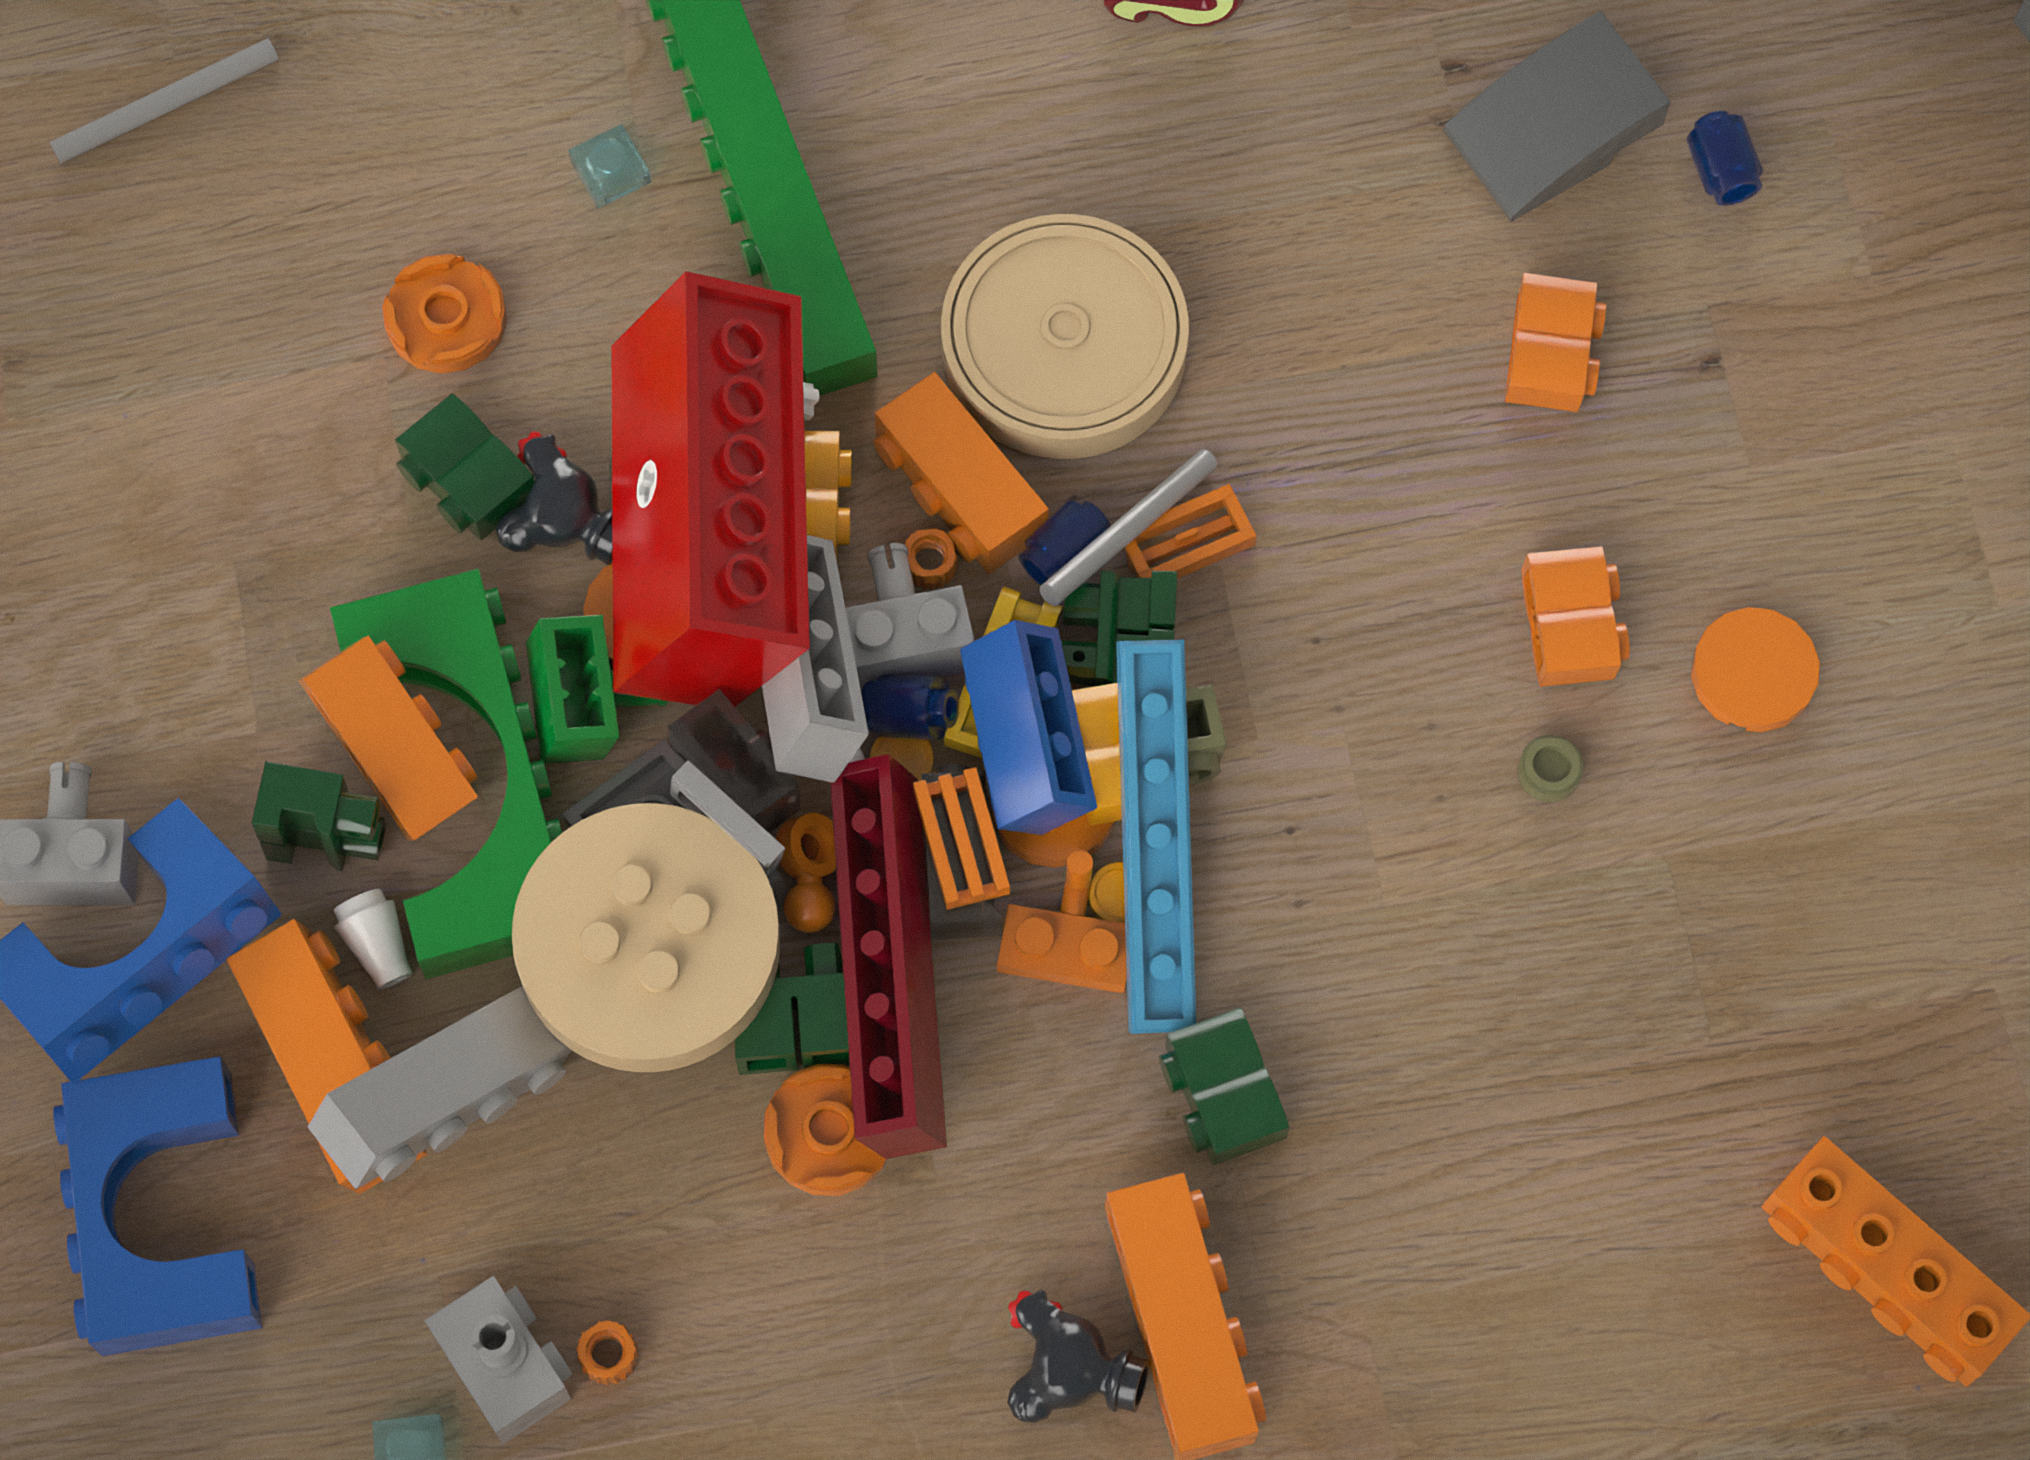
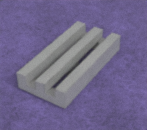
M689 760L672 776L670 795L684 808L705 815L713 820L758 860L766 876L782 861L785 847Z

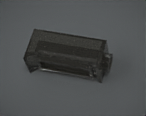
M964 764L942 765L935 768L933 773L921 774V781L926 780V783L938 781V776L950 773L952 777L963 775V770L970 769L971 767ZM978 770V776L988 807L985 770ZM967 791L958 792L957 797L982 885L992 883ZM943 796L931 799L957 892L969 889ZM924 831L931 941L1002 936L1004 917L994 909V898L946 910Z

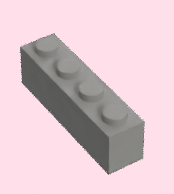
M807 535L810 649L762 685L776 771L834 783L869 733L834 544L831 540Z
M523 986L327 1093L309 1123L308 1128L355 1189L360 1188L379 1176L384 1182H388L406 1171L417 1159L416 1155L427 1148L432 1147L438 1153L454 1144L467 1131V1125L480 1118L486 1124L497 1120L514 1106L518 1096L528 1090H531L534 1095H539L550 1089L565 1075L566 1069L562 1064L572 1050L560 1042L544 1026L533 1010Z

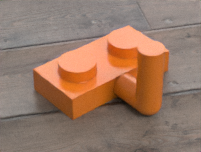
M1075 850L1067 858L1060 912L1008 904L997 962V972L1125 993L1127 981L1125 923L1085 917L1093 867V859L1088 852Z

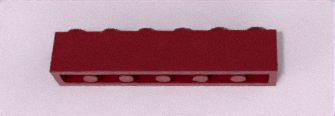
M890 754L850 762L834 783L830 782L854 1133L857 1141L885 1159L947 1147L923 830L913 792V783L918 782L919 779Z

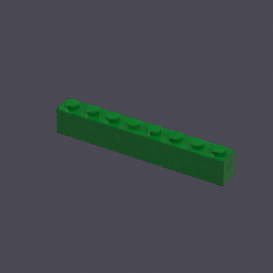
M645 0L653 22L664 20L669 33L668 36L662 37V44L672 72L683 70L688 86L681 88L688 116L692 123L702 120L707 133V137L701 138L700 143L711 174L721 171L727 188L719 191L730 225L740 222L747 239L740 241L739 246L750 277L760 274L766 289L801 296L803 382L813 384V389L819 390V396L878 377L875 346L741 1Z

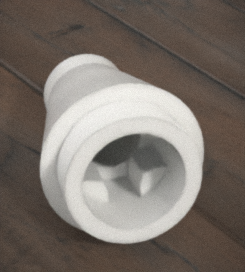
M380 888L359 894L343 902L333 910L339 922L334 929L370 975L377 990L394 986L413 975L407 961L394 900L387 901Z

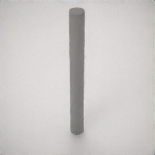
M267 38L49 143L58 161L62 164L278 61V55L271 41Z
M1201 449L1043 583L1040 586V594L1043 599L1052 606H1057L1212 473L1217 468V461L1214 455L1205 449Z

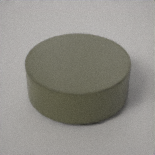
M1556 735L1540 736L1532 740L1522 752L1517 767L1519 782L1531 797L1539 801L1558 802L1564 800L1579 785L1584 770L1583 758L1578 748L1566 738Z

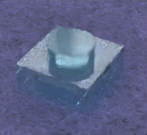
M623 124L568 150L570 161L597 208L652 183L650 171Z
M440 1414L372 1421L375 1460H446L443 1417Z

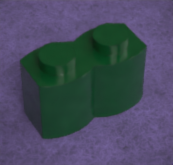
M453 393L395 439L402 458L396 465L405 479L417 491L421 492L428 487L441 499L436 506L455 531L461 534L468 529L481 541L496 529L503 515L525 503L535 481L533 475L521 460L501 440L494 436L478 416Z
M1241 1007L1167 1034L1166 1049L1168 1053L1160 1055L1159 1061L1170 1091L1174 1093L1182 1090L1190 1106L1191 1113L1183 1115V1122L1190 1143L1196 1153L1206 1150L1214 1166L1287 1139L1289 1124L1284 1109L1265 1068L1257 1042Z

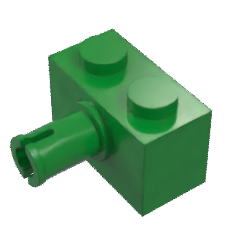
M603 615L540 618L525 643L540 760L543 759L544 764L604 760L619 738L615 708L653 705L663 707L668 703V701L613 692V670H610Z

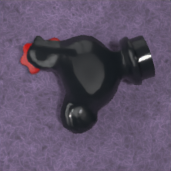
M533 431L527 438L520 439L518 441L519 453L517 457L524 465L529 467L535 477V481L525 503L501 517L496 527L499 543L506 549L517 553L528 552L536 545L556 548L566 547L582 541L585 544V553L589 560L598 559L607 565L611 564L612 508L602 513L599 511L597 485L590 474L567 459L566 450L557 447L556 438L553 434L543 437L540 432Z
M1043 1289L1034 1294L1028 1290L1020 1291L1018 1298L1008 1305V1310L1012 1315L1010 1324L1015 1329H1025L1036 1340L1031 1369L1010 1389L1007 1403L1013 1416L1022 1422L1036 1423L1047 1419L1052 1410L1081 1406L1098 1394L1104 1395L1110 1410L1116 1412L1120 1408L1135 1413L1144 1395L1150 1361L1134 1356L1133 1351L1130 1349L1123 1350L1112 1359L1106 1352L1100 1330L1088 1319L1064 1312L1059 1302L1048 1300L1046 1291Z

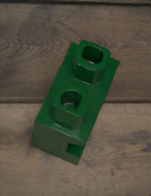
M1101 570L1100 583H1083L1064 599L1063 625L1097 627V642L1062 641L1070 683L1094 687L1117 683L1116 642L1174 640L1177 571H1152L1151 578L1119 577L1118 574L1112 571Z
M265 761L251 823L260 841L266 860L292 864L295 848L300 846L325 850L330 865L336 870L343 871L346 856L378 861L386 830L384 817H379L380 802L378 797L349 793L343 774Z
M838 943L811 944L804 947L806 976L780 978V964L778 962L773 986L764 1005L749 1026L735 1039V1059L739 1075L797 1070L793 1021L794 1009H798L801 1053L804 1069L816 1064L850 1066L843 959Z

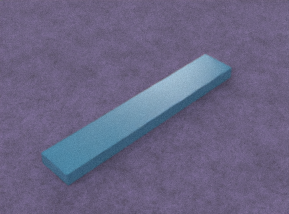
M1184 639L1116 642L1128 1032L1131 1034L1174 1032L1196 1024Z

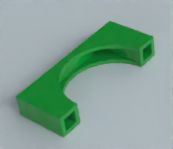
M479 569L329 607L340 652L368 635L375 645L385 640L406 671L398 677L400 683L420 685L438 690L462 702L486 722L499 739L505 751L507 761L506 795L496 826L477 855L452 878L421 895L403 900L417 960L425 978L430 979L514 956L512 922L521 886L537 858L562 833L558 818L546 821L541 799L553 797L543 759L530 762L525 741L537 739L528 702L515 704L510 684L522 681L513 645L500 647L495 627L507 624L497 587L485 590Z

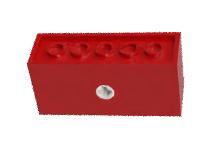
M685 271L611 345L613 692L731 711L810 649L804 420L809 421L813 418L814 405L819 401V390L813 389V384L803 382L801 296Z

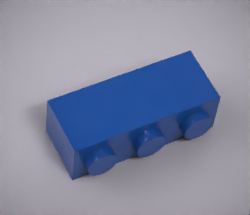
M1013 620L961 648L960 653L965 672V684L971 700L978 734V746L983 757L991 795L990 803L995 815L997 829L1043 835L1096 809V799L1058 628Z

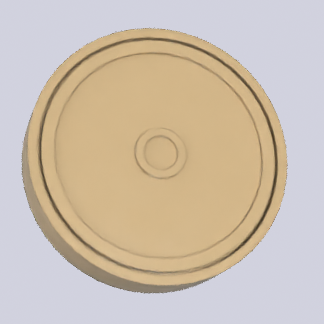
M1051 214L1025 219L995 232L981 242L961 263L950 282L943 302L941 315V355L943 369L952 393L986 434L996 441L1026 454L1051 459H1079L1104 454L1126 445L1146 432L1167 410L1177 393L1185 369L1189 337V316L1183 291L1175 274L1160 254L1146 241L1133 232L1103 219L1076 214Z
M639 803L610 808L593 814L568 828L546 847L529 870L521 886L513 915L512 945L517 971L526 996L544 1026L560 1042L582 1057L606 1067L631 1072H660L689 1066L708 1058L733 1042L749 1026L764 1005L773 986L780 955V932L777 906L772 888L763 868L752 854L705 815L673 805Z

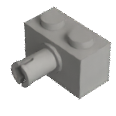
M890 543L892 553L890 557L893 569L888 567L884 545L872 549L867 554L879 602L845 608L861 693L965 673L960 649L974 642L962 585L916 594L908 561V549L906 545L901 543Z
M64 762L53 763L49 768V775L51 776L47 817L43 819H0V898L5 905H135L139 854L127 839L133 834L124 819H86L89 780L92 775L91 767L82 763L70 762L69 772H64Z
M493 1275L424 1321L498 1438L504 1444L571 1400L562 1382L573 1374L552 1341L540 1348L527 1326L536 1321L537 1318L518 1288L514 1286L504 1293Z

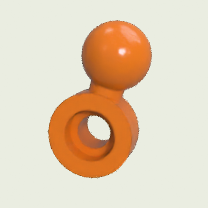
M808 813L787 820L780 827L776 840L785 847L782 861L780 862L782 868L791 877L797 879V885L788 892L785 898V916L795 929L805 933H814L827 927L835 915V899L831 891L823 885L822 876L829 875L836 869L833 822L822 814ZM801 843H802V845H803V847H804L805 855H804V853H803V850H802V847H801Z

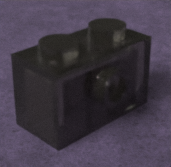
M720 689L668 726L671 746L685 762L689 760L768 833L801 810L799 784L791 774L779 772L775 769L771 738L762 729L754 731Z

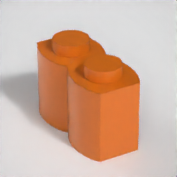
M1523 273L1515 308L1505 402L1578 412L1584 395H1595L1600 359L1589 358L1591 338L1601 339L1606 315V303L1596 302L1597 283Z
M1602 546L1527 554L1521 568L1522 585L1539 687L1614 680L1621 667V661L1628 660L1630 653L1626 624L1616 623L1611 602L1618 601L1620 597V582L1616 565L1606 564Z

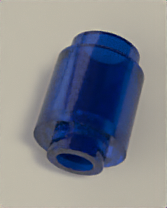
M1724 110L1714 111L1699 118L1694 124V129L1688 134L1686 142L1705 192L1713 195L1716 203L1722 206L1734 205L1756 195L1762 188L1760 176L1763 173V168L1744 118L1740 115L1729 114Z
M1068 500L1025 540L1026 549L1019 554V561L1028 575L1041 586L1107 530L1111 524L1105 514L1093 503L1085 501L1081 505L1074 500Z
M884 674L878 680L867 681L861 691L868 731H875L881 738L941 740L944 738L947 729L952 728L956 724L958 718L959 701L957 694L954 690L950 689L947 680L942 676Z

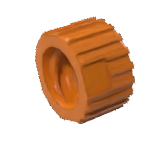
M937 528L916 530L915 533L909 535L908 539L905 540V545L908 549V561L915 586L921 587L923 590L927 588L935 590L937 587L942 588L944 584H948L951 578H954L955 571H957L958 555L956 554L955 541L945 531ZM923 549H933L939 552L944 560L938 568L926 570L920 566L915 557Z
M598 1321L596 1325L581 1333L582 1336L578 1340V1347H576L577 1359L580 1365L583 1366V1373L588 1374L591 1381L595 1380L598 1384L610 1385V1383H615L616 1385L621 1380L625 1381L627 1376L633 1373V1368L637 1365L638 1347L633 1335L628 1333L625 1325H620L616 1321ZM603 1340L617 1341L623 1347L620 1361L610 1368L597 1364L592 1358V1351L595 1345Z

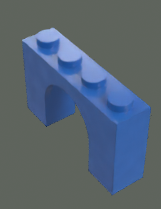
M179 797L127 838L153 874L166 887L167 892L165 909L159 923L150 936L135 950L106 965L92 968H77L58 961L24 922L0 940V1000L73 1085L224 963L229 956L240 950L282 915L255 876Z
M221 1056L77 1081L74 1085L71 1082L61 1083L63 1105L54 1106L53 1117L59 1144L68 1145L70 1168L61 1170L60 1185L65 1207L67 1209L74 1208L77 1233L67 1235V1252L73 1274L81 1273L84 1298L74 1300V1318L79 1338H88V1343L101 1356L261 1329L262 1322L255 1264L244 1249L178 1261H151L127 1251L122 1246L115 1227L114 1212L119 1190L129 1173L141 1161L164 1149L239 1136L232 1073Z

